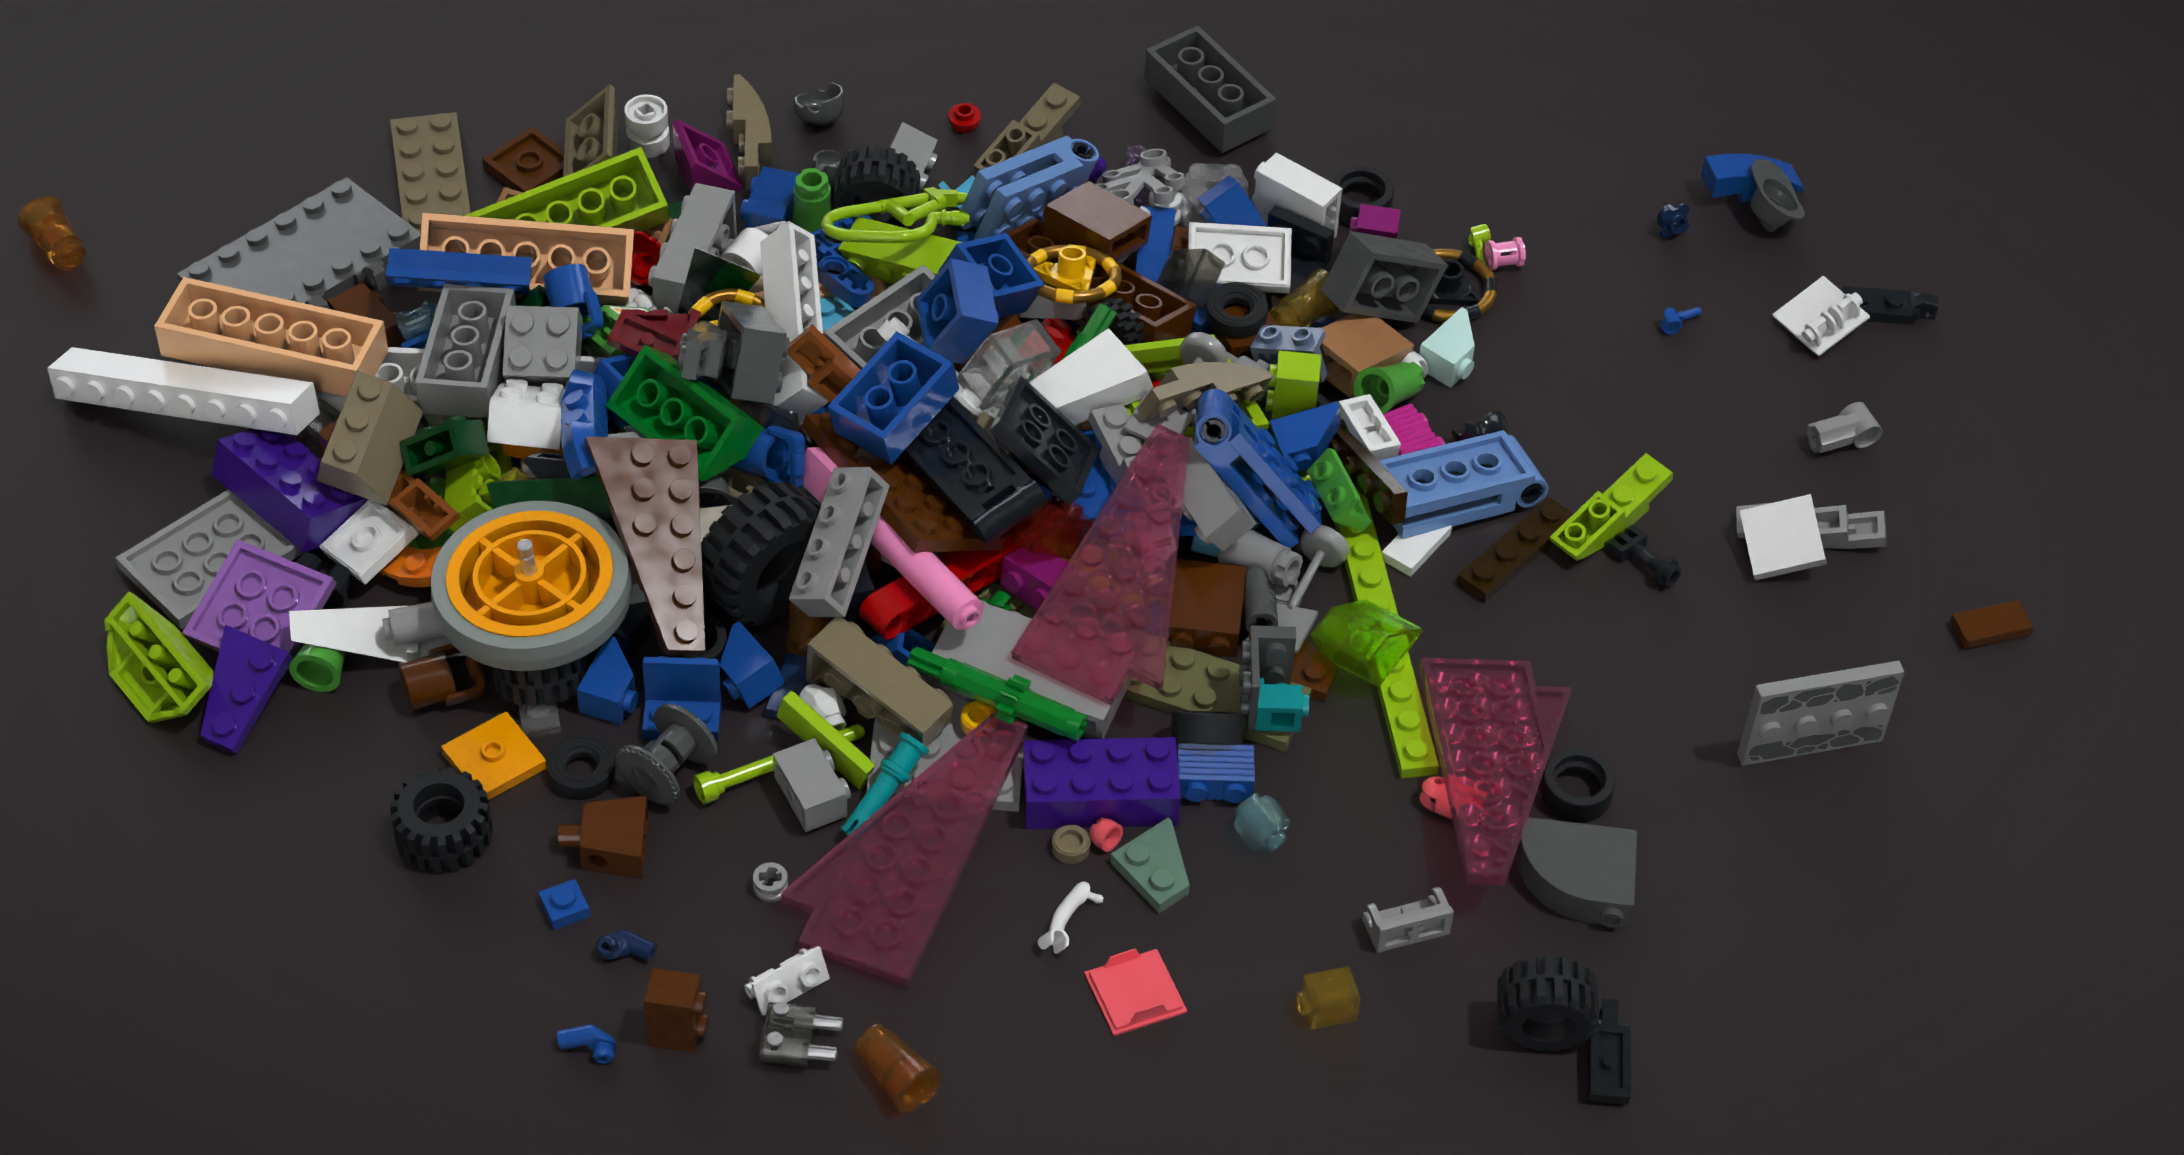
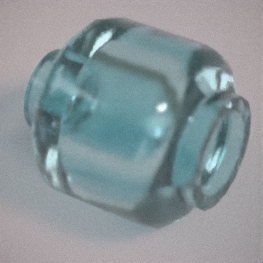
M1256 793L1243 801L1234 810L1236 817L1233 826L1250 849L1259 851L1267 847L1272 852L1288 839L1285 832L1290 826V818L1272 796H1260Z

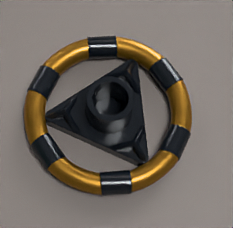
M1434 249L1433 251L1448 266L1422 316L1432 321L1445 323L1458 311L1441 310L1430 304L1469 306L1464 308L1468 311L1469 321L1487 312L1497 296V280L1491 269L1478 257L1465 251ZM1463 266L1476 271L1484 282V296L1482 299L1464 277Z

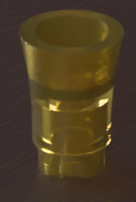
M1317 268L1301 285L1277 302V305L1269 313L1278 326L1308 327L1317 317L1329 315L1340 310L1321 291L1329 272Z

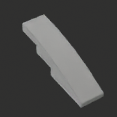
M1770 503L1736 506L1738 538L1746 539L1740 510ZM1846 505L1814 508L1823 548L1887 547L1884 510L1848 514Z

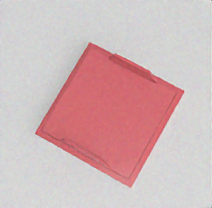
M1136 948L1110 956L1104 966L1084 972L1113 1036L1187 1013V1009L1157 949L1139 954Z

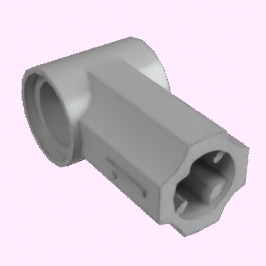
M1855 402L1848 405L1838 416L1808 424L1806 431L1809 446L1814 453L1827 452L1853 443L1857 448H1867L1876 443L1883 433V429L1863 402Z

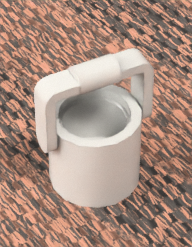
M786 221L742 230L720 258L763 275L760 242L784 225Z

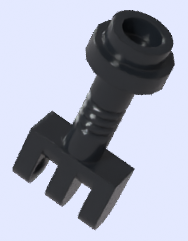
M1630 525L1624 532L1615 535L1614 539H1609L1604 543L1605 550L1620 562L1633 556L1654 571V580L1660 585L1672 586L1681 576L1682 570L1675 559L1668 557L1662 560L1645 548L1648 535L1634 525Z

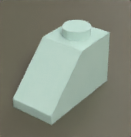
M1461 307L1420 346L1419 355L1428 363V375L1449 388L1455 385L1461 378L1466 379L1474 368V361L1472 360L1475 344L1468 311Z

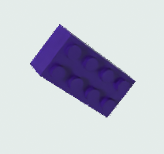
M252 428L218 439L211 475L303 553L319 548L329 536L367 502V499L318 482L317 478L321 459L291 434Z
M1176 737L1079 739L1078 741L1073 739L1023 740L1022 768L1026 829H1059L1065 825L1090 828L1092 824H1096V821L1101 818L1111 819L1122 827L1155 826L1168 817L1172 821L1173 826L1179 825L1181 795Z

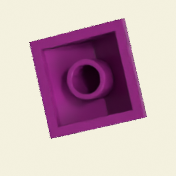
M678 119L672 123L675 159L690 194L695 183L733 190L735 192L743 188L723 142Z

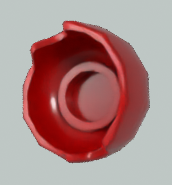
M643 231L634 232L630 283L640 287L642 285L648 286L650 269L653 265L657 266L661 244L658 240Z

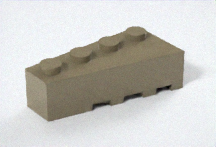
M835 617L808 643L806 681L816 685L821 682L829 688H834L842 698V701L845 698L851 700L856 706L858 713L867 719L877 716L881 719L884 729L898 738L901 732H905L927 747L951 722L953 703L948 695L941 689H934L923 681L920 674L911 666L905 667L893 657L887 647L882 644H876L866 637L863 630L856 623L847 622L842 617Z

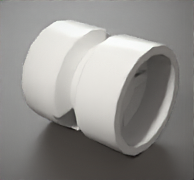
M643 94L633 97L627 102L624 110L625 125L627 126V146L630 151L642 147L646 158L660 156L670 146L667 105L663 99L654 95Z

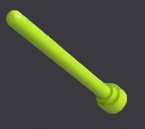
M855 724L839 730V732L850 742H853L864 736L865 729L862 725ZM773 755L722 774L705 771L694 775L693 785L700 802L707 804L718 800L719 795L725 793V788L774 771Z

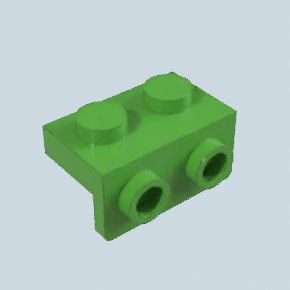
M1327 448L1307 472L1333 522L1343 527L1349 526L1364 531L1373 521L1338 454L1334 449Z

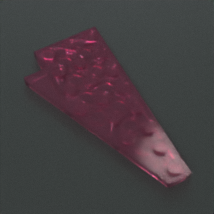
M1156 424L1011 651L1012 659L1108 705L1113 704L1129 676L1161 691L1164 685L1187 473L1188 437L1160 424Z
M1421 658L1419 671L1467 885H1505L1564 716L1571 688L1536 686L1530 661Z
M992 713L789 885L781 894L782 903L812 913L799 938V947L809 950L819 946L825 957L909 986L1020 752L1023 740L1028 735V725L1018 721L1010 724L996 718L997 714Z

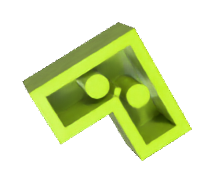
M1279 350L1277 364H1270V373L1273 378L1268 383V387H1275V390L1267 391L1265 410L1272 411V420L1316 408L1321 354Z

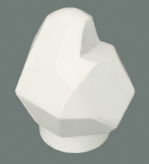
M809 684L804 687L800 693V698L837 731L844 729L847 724L843 717L847 711L842 698L835 689L824 688L816 684Z

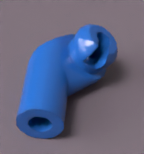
M582 1025L559 1030L557 1033L558 1044L562 1050L586 1046L593 1051L592 1056L598 1063L606 1064L614 1059V1052L617 1049L614 1038L595 1025Z

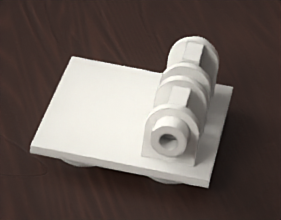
M1825 276L1819 278L1772 314L1779 323L1818 357L1870 318V315L1860 308L1863 300L1858 293H1847L1845 295Z

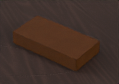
M2019 600L1954 613L1950 619V623L1964 649L2029 636L2034 629Z

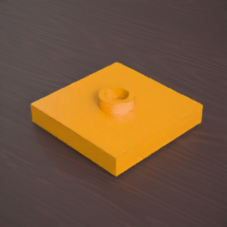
M507 711L441 746L442 755L453 768H457L458 774L466 771L472 774V780L478 779L481 782L483 790H486L488 800L547 769L546 759Z

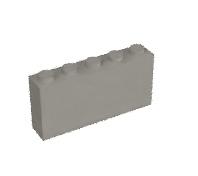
M981 600L983 603L982 616L974 627L956 630L947 622L932 653L946 659L952 658L959 662L967 663L1007 681L1009 677L1013 678L1015 674L1032 681L1029 688L1033 692L1088 716V722L1082 736L1090 739H1104L1134 676L1135 652L1119 645H1111L1092 639L1086 634H1077L1059 628L1049 622H1041L1023 616L1016 611H1008L990 605ZM927 675L928 684L971 698L953 690L951 687L941 684L938 679Z

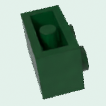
M456 415L444 419V423L441 425L419 429L416 435L399 441L407 476H437L490 455L482 421L466 420L465 415Z

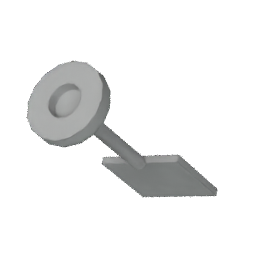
M1193 332L1188 334L1180 345V357L1185 365L1201 362H1228V354L1225 347L1219 340L1209 334ZM1146 392V394L1144 395V397L1142 398V400L1140 401V403H1141V402L1143 401V399L1146 397V395L1148 394V392ZM1179 408L1167 417L1160 418L1155 416L1143 420L1138 410L1135 409L1123 430L1171 453L1193 421L1195 415Z
M1321 525L1311 534L1306 529L1302 533L1300 548L1311 562L1288 605L1276 603L1278 626L1296 627L1294 654H1298L1318 616V611L1297 607L1319 565L1331 568L1339 566L1349 555V545L1346 539L1339 532L1324 525Z

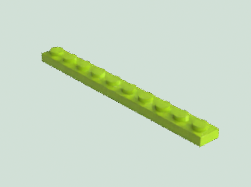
M1355 487L1363 505L1365 506L1371 520L1373 521L1367 498L1360 493L1357 487ZM1334 522L1336 531L1346 539L1349 545V555L1344 563L1400 779L1437 775L1439 764L1374 522L1364 531L1349 526L1343 527Z

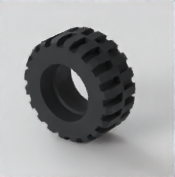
M771 482L768 483V486L759 485L754 487L749 494L743 493L736 498L737 502L732 506L728 505L721 512L723 515L718 521H714L711 524L708 536L703 537L701 542L703 590L735 621H739L741 624L751 626L769 625L775 623L777 618L784 619L791 615L793 609H799L789 600V596L820 506L803 490L791 483Z

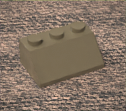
M612 85L606 86L566 119L563 177L617 156L618 117L615 87Z
M357 370L322 457L317 481L387 506L404 464L399 441L415 435L423 411L392 382Z

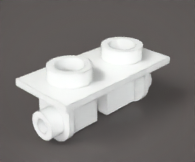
M817 946L809 950L803 948L795 956L780 963V967L776 970L771 968L757 977L752 976L749 978V983L744 985L745 992L750 999L756 998L762 1016L771 1012L776 1003H787L830 979L821 947Z

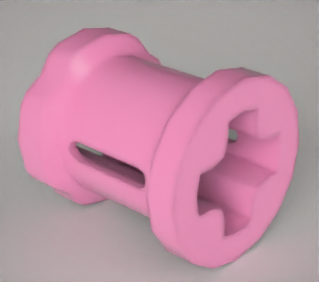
M1514 237L1512 241L1495 243L1493 240L1486 241L1484 246L1486 265L1491 271L1496 270L1498 266L1515 264L1516 267H1523L1526 260V250L1522 238ZM1509 252L1508 255H1501V253Z

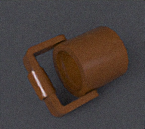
M452 643L431 649L428 652L429 656L398 664L402 685L411 710H418L442 702L451 706L483 696L485 694L483 678L486 676L482 663L466 656L465 662L469 674L477 687L456 692L453 676L446 656L460 653Z

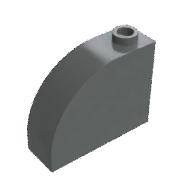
M1521 817L1517 836L1516 860L1520 875L1529 891L1543 905L1567 918L1580 922L1600 924L1610 928H1629L1635 903L1637 830Z

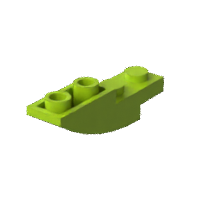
M1645 453L1603 494L1597 491L1550 536V541L1576 561L1597 552L1604 547L1606 541L1614 539L1615 535L1624 532L1627 527L1635 524L1649 511V503L1673 480V472Z

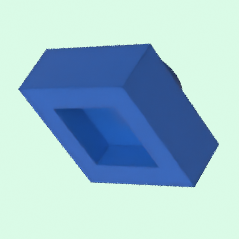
M576 879L538 892L539 901L553 930L590 917L589 906Z

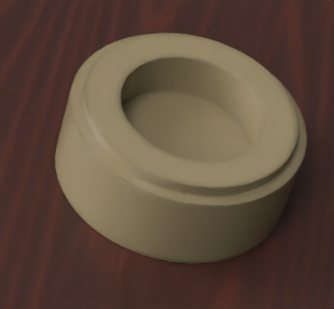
M1077 825L1060 827L1052 837L1053 855L1059 861L1067 864L1082 862L1090 852V836L1085 829Z

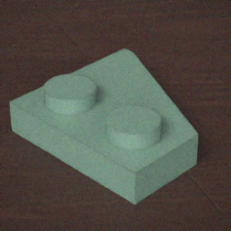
M1169 817L1111 853L1110 863L1158 913L1189 894V880L1173 823Z

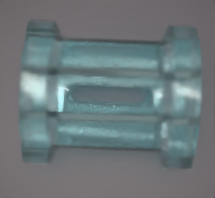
M432 300L424 301L421 307L406 312L403 310L396 314L397 325L406 340L416 338L417 334L431 329L437 309L436 304Z

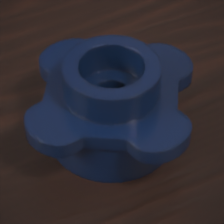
M1681 203L1679 206L1668 204L1660 210L1657 216V224L1662 228L1660 230L1661 237L1668 239L1672 234H1683L1688 230L1687 214L1690 210L1688 205L1685 203Z

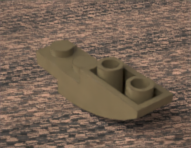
M734 74L733 88H727V107L733 108V110L726 111L727 130H733L734 144H739V153H745V156H738V176L745 177V190H750L753 177L759 176V167H773L771 128L765 107L756 91L740 74Z
M1053 83L1020 122L1011 121L973 165L974 169L980 171L1061 138L1063 136L1062 126L1081 105L1080 96Z
M1201 362L1171 368L1160 384L1149 391L1136 409L1143 420L1155 416L1164 418L1179 408L1186 407V409H1192L1196 407L1199 396L1209 389L1223 390L1236 404L1244 401L1249 404L1257 401L1265 394L1264 388L1273 376L1270 371L1237 363Z

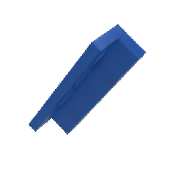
M389 248L386 281L389 286L443 289L444 284L514 289L515 294L530 295L532 258Z

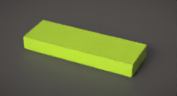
M790 691L782 699L776 716L803 741L815 738L822 751L828 750L831 754L835 769L858 790H861L868 783V777L872 774L875 763L795 692Z

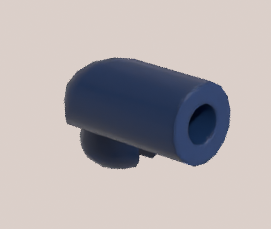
M626 929L606 934L600 937L596 943L597 952L601 957L608 960L633 954L649 962L655 956L658 947L656 943Z

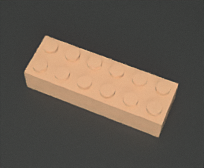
M422 213L420 250L532 258L530 291L538 285L545 288L543 277L548 271L563 265L581 264L588 269L592 288L597 294L599 304L623 306L629 303L634 229ZM418 287L421 291L442 292V289ZM515 294V298L524 296L523 294Z
M183 277L154 326L161 356L218 369L313 382L315 390L347 397L357 370L375 376L388 352L384 321Z

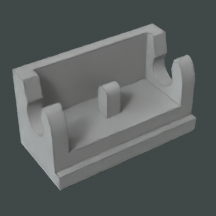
M1440 887L1432 888L1433 895L1428 896V899L1378 911L1374 903L1366 905L1367 912L1362 914V920L1377 953L1450 934L1454 911L1449 906Z

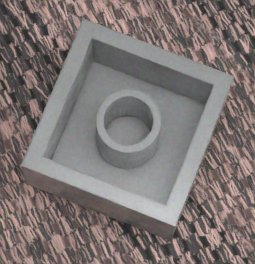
M506 305L502 374L505 381L507 379H523L528 382V385L542 386L543 383H558L565 387L571 372L575 369L580 370L583 318L579 308Z

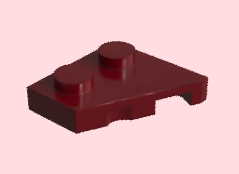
M622 309L608 336L607 345L634 357H637L642 347L647 345L670 355L678 361L681 337L683 333L688 334V329L697 325L701 312L690 310L689 314H668V310L644 312L640 309Z

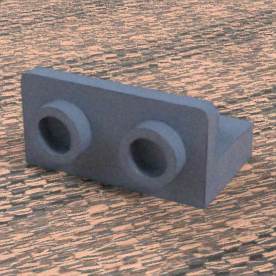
M1263 325L1250 346L1254 361L1257 362L1258 359H1261L1268 364H1277L1279 350L1321 354L1319 383H1323L1328 374L1320 350V345L1326 336L1324 328Z

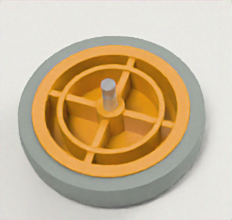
M526 501L508 504L473 518L460 527L445 542L436 557L431 575L432 605L446 638L461 653L479 663L513 671H535L558 667L580 659L597 649L613 635L622 623L629 608L632 591V574L629 559L617 533L605 521L593 513L580 507L553 501Z

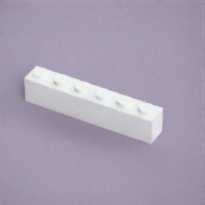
M788 221L760 242L765 309L787 333L786 337H789L791 342L811 324L822 334L823 327L815 237L808 231ZM789 355L786 358H782L780 372L783 374V383L780 393H775L773 409L797 422H801L806 414L814 413L827 404L829 400L808 383L811 376Z

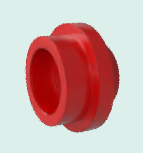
M961 103L949 110L948 120L955 131L970 133L980 123L981 112L972 104Z

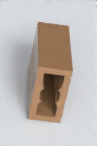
M1352 313L1322 327L1326 334L1320 345L1328 372L1325 379L1349 398H1354L1353 385L1360 371L1368 367H1383L1402 362L1406 355L1412 352L1414 348L1413 343L1379 317Z

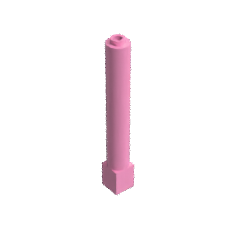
M810 447L805 452L803 486L822 503L833 470L838 467L820 447ZM880 515L871 544L956 630L974 627L982 616V601L932 552H913Z

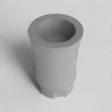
M1252 528L1224 552L1219 549L1218 553L1219 564L1246 566L1247 571L1254 566L1262 568L1266 572L1269 583L1279 584L1284 587L1295 583L1300 575V568L1303 563L1300 554L1291 551L1285 545L1263 536Z

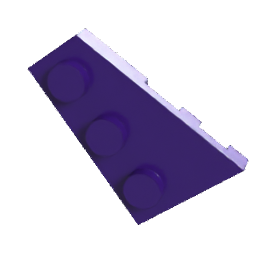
M225 624L200 736L206 742L237 755L293 659L292 655L286 650Z

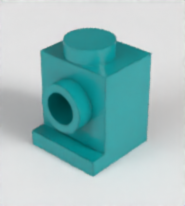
M1260 678L1255 731L1300 732L1302 717H1309V694H1302V685H1288L1285 683L1264 684V678Z

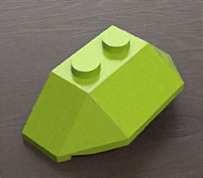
M128 591L104 619L105 631H108L107 658L109 675L148 722L155 723L185 716L211 688L214 671L174 624Z

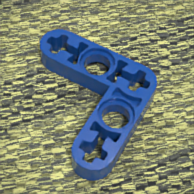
M868 215L859 216V217H863V218H867V219L873 220V219H872L870 216H868ZM857 217L842 219L833 225L850 230ZM821 228L812 232L811 234L815 237L818 282L850 306L861 307L869 302L873 296L874 282L842 257L843 255L838 250L841 243H833L826 240L834 238L826 235ZM826 270H836L842 274H832Z

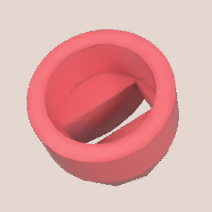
M1107 818L1098 819L1096 824L1090 826L1089 830L1092 843L1105 852L1112 851L1118 845L1123 835L1122 826Z

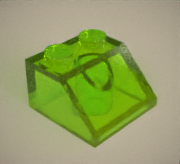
M1365 599L1332 607L1310 635L1317 648L1337 666L1380 687L1422 634L1423 630L1421 627Z

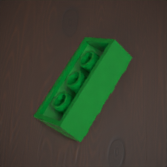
M644 345L606 406L646 438L697 440L699 480L703 482L743 460L764 428L700 378L697 380L681 378L683 367H679L678 361L673 357Z

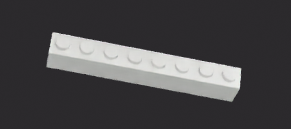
M71 347L47 368L55 399L298 435L320 414L313 382Z

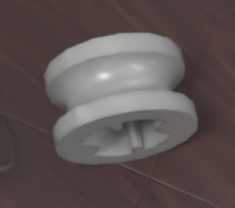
M770 862L764 863L755 869L753 873V888L756 897L762 901L775 902L786 895L788 891L787 871L783 866ZM769 878L776 879L772 886L765 885Z

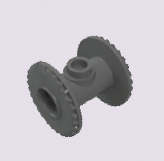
M670 703L661 705L654 712V723L660 736L656 740H651L644 748L634 745L623 746L617 752L615 760L619 773L634 791L638 792L640 796H647V800H650L652 803L664 806L673 804L680 796V787L673 774L683 762L689 759L700 764L710 763L716 757L718 749L714 735L711 734V730L706 727L707 725L699 717H696L694 713L689 712L688 709H684L680 705H671Z

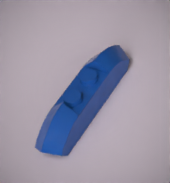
M578 369L571 372L561 395L562 450L570 477L576 481L596 471L592 457L588 454L584 444L585 437H608L607 388L601 375Z

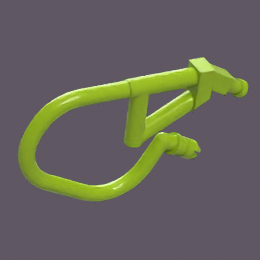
M931 187L924 188L923 193L840 207L828 212L823 217L821 229L829 237L847 242L907 243L918 241L930 236L935 231L937 224H941L942 227L946 225L964 226L970 222V215L959 210L946 211V207L963 205L968 193ZM877 213H889L908 227L926 218L923 226L903 231L849 230L833 225L842 219Z

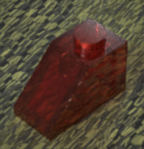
M1048 501L1045 506L1008 530L1006 536L1029 552L1077 560L1095 521L1082 513L1084 508L1075 502L1068 505L1065 501L1063 503Z

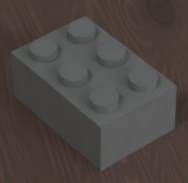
M1350 231L1321 291L1342 312L1418 323L1448 264L1425 243Z
M722 301L717 326L726 333L727 341L721 374L716 379L732 399L773 404L775 393H780L782 388L783 374L780 372L782 358H786L789 352V337H786L787 333L763 306Z

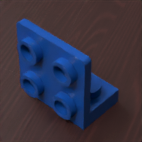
M644 657L642 662L645 689L643 739L656 740L660 736L654 723V712L661 705L670 703L671 705H680L684 709H688L689 712L694 713L711 730V734L715 737L714 740L719 741L722 712L719 660L703 657Z

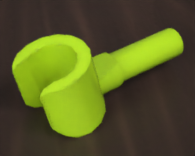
M1487 224L1471 227L1468 244L1474 247L1476 257L1486 264L1483 244L1491 240V234Z

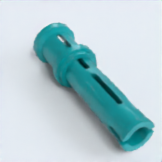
M901 732L899 735L900 742L888 759H882L880 762L881 766L879 767L882 771L845 824L840 828L843 833L850 838L852 836L853 840L861 843L862 838L898 786L910 781V773L920 758L927 756L930 752L925 745L905 732Z

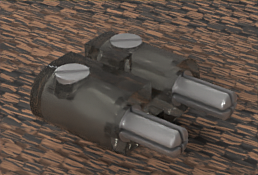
M769 1002L765 1015V1025H763L760 1039L759 1062L808 1067L810 1059L836 1061L838 1055L836 1047L811 1045V1043H813L816 1029L841 1031L843 1028V1018L817 1015V1007Z

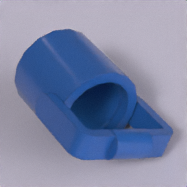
M581 264L563 265L548 271L544 275L543 283L550 307L579 308L583 319L590 316L591 321L582 326V342L602 328L604 323L597 294L592 288L586 266Z
M778 426L764 428L746 457L734 464L733 467L737 470L766 478L767 485L771 482L791 483L801 488L804 483L805 438L799 432ZM789 466L791 481L780 478L785 474Z

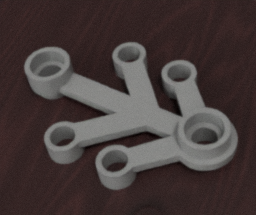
M1149 149L1140 154L1141 160H1139L1138 164L1106 171L1102 174L1103 183L1096 184L1133 205L1134 198L1144 186L1153 192L1154 202L1159 205L1172 203L1175 200L1174 191L1186 187L1184 173L1176 172L1171 168V159L1163 149ZM1160 175L1163 178H1165V184L1160 182L1154 176Z

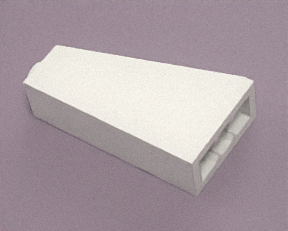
M1109 328L1029 382L1074 425L1088 420L1091 410L1121 403L1125 406L1142 399L1146 392L1149 393L1154 388L1147 370Z

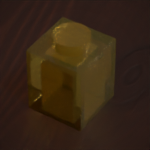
M1349 966L1303 975L1301 992L1296 993V1000L1301 1016L1307 1015L1311 1030L1357 1021L1361 998Z

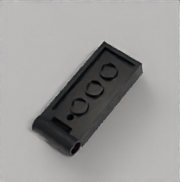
M954 397L947 402L901 453V456L928 482V485L934 492L946 501L947 506L966 523V526L976 537L978 536L985 545L990 544L1048 503L1039 485L1019 467Z

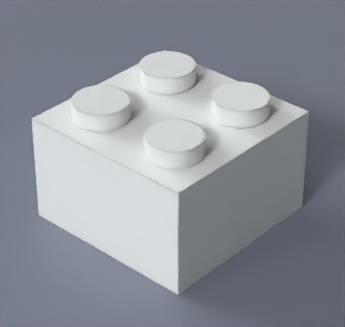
M507 379L506 382H501L489 403L487 442L560 450L562 445L561 395L564 386L558 383H543L542 387L528 385V382L523 379Z

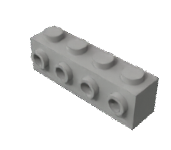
M870 467L834 468L789 596V600L809 617L846 616L890 487Z

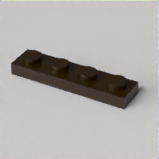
M1340 423L1327 448L1336 451L1352 483L1391 525L1405 523L1408 491L1348 431L1347 427Z
M1548 496L1458 574L1456 584L1485 603L1553 544L1550 541V536L1573 513Z

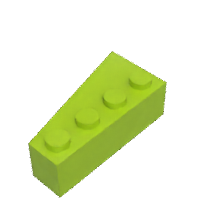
M472 418L471 420H481V421H482V425H483V429H484V433H485V437H486V441H487L488 419H487V418ZM487 442L490 455L447 471L444 501L461 516L449 527L452 531L456 532L473 518L494 509L486 486L487 483L515 481L511 456L504 455L502 443Z

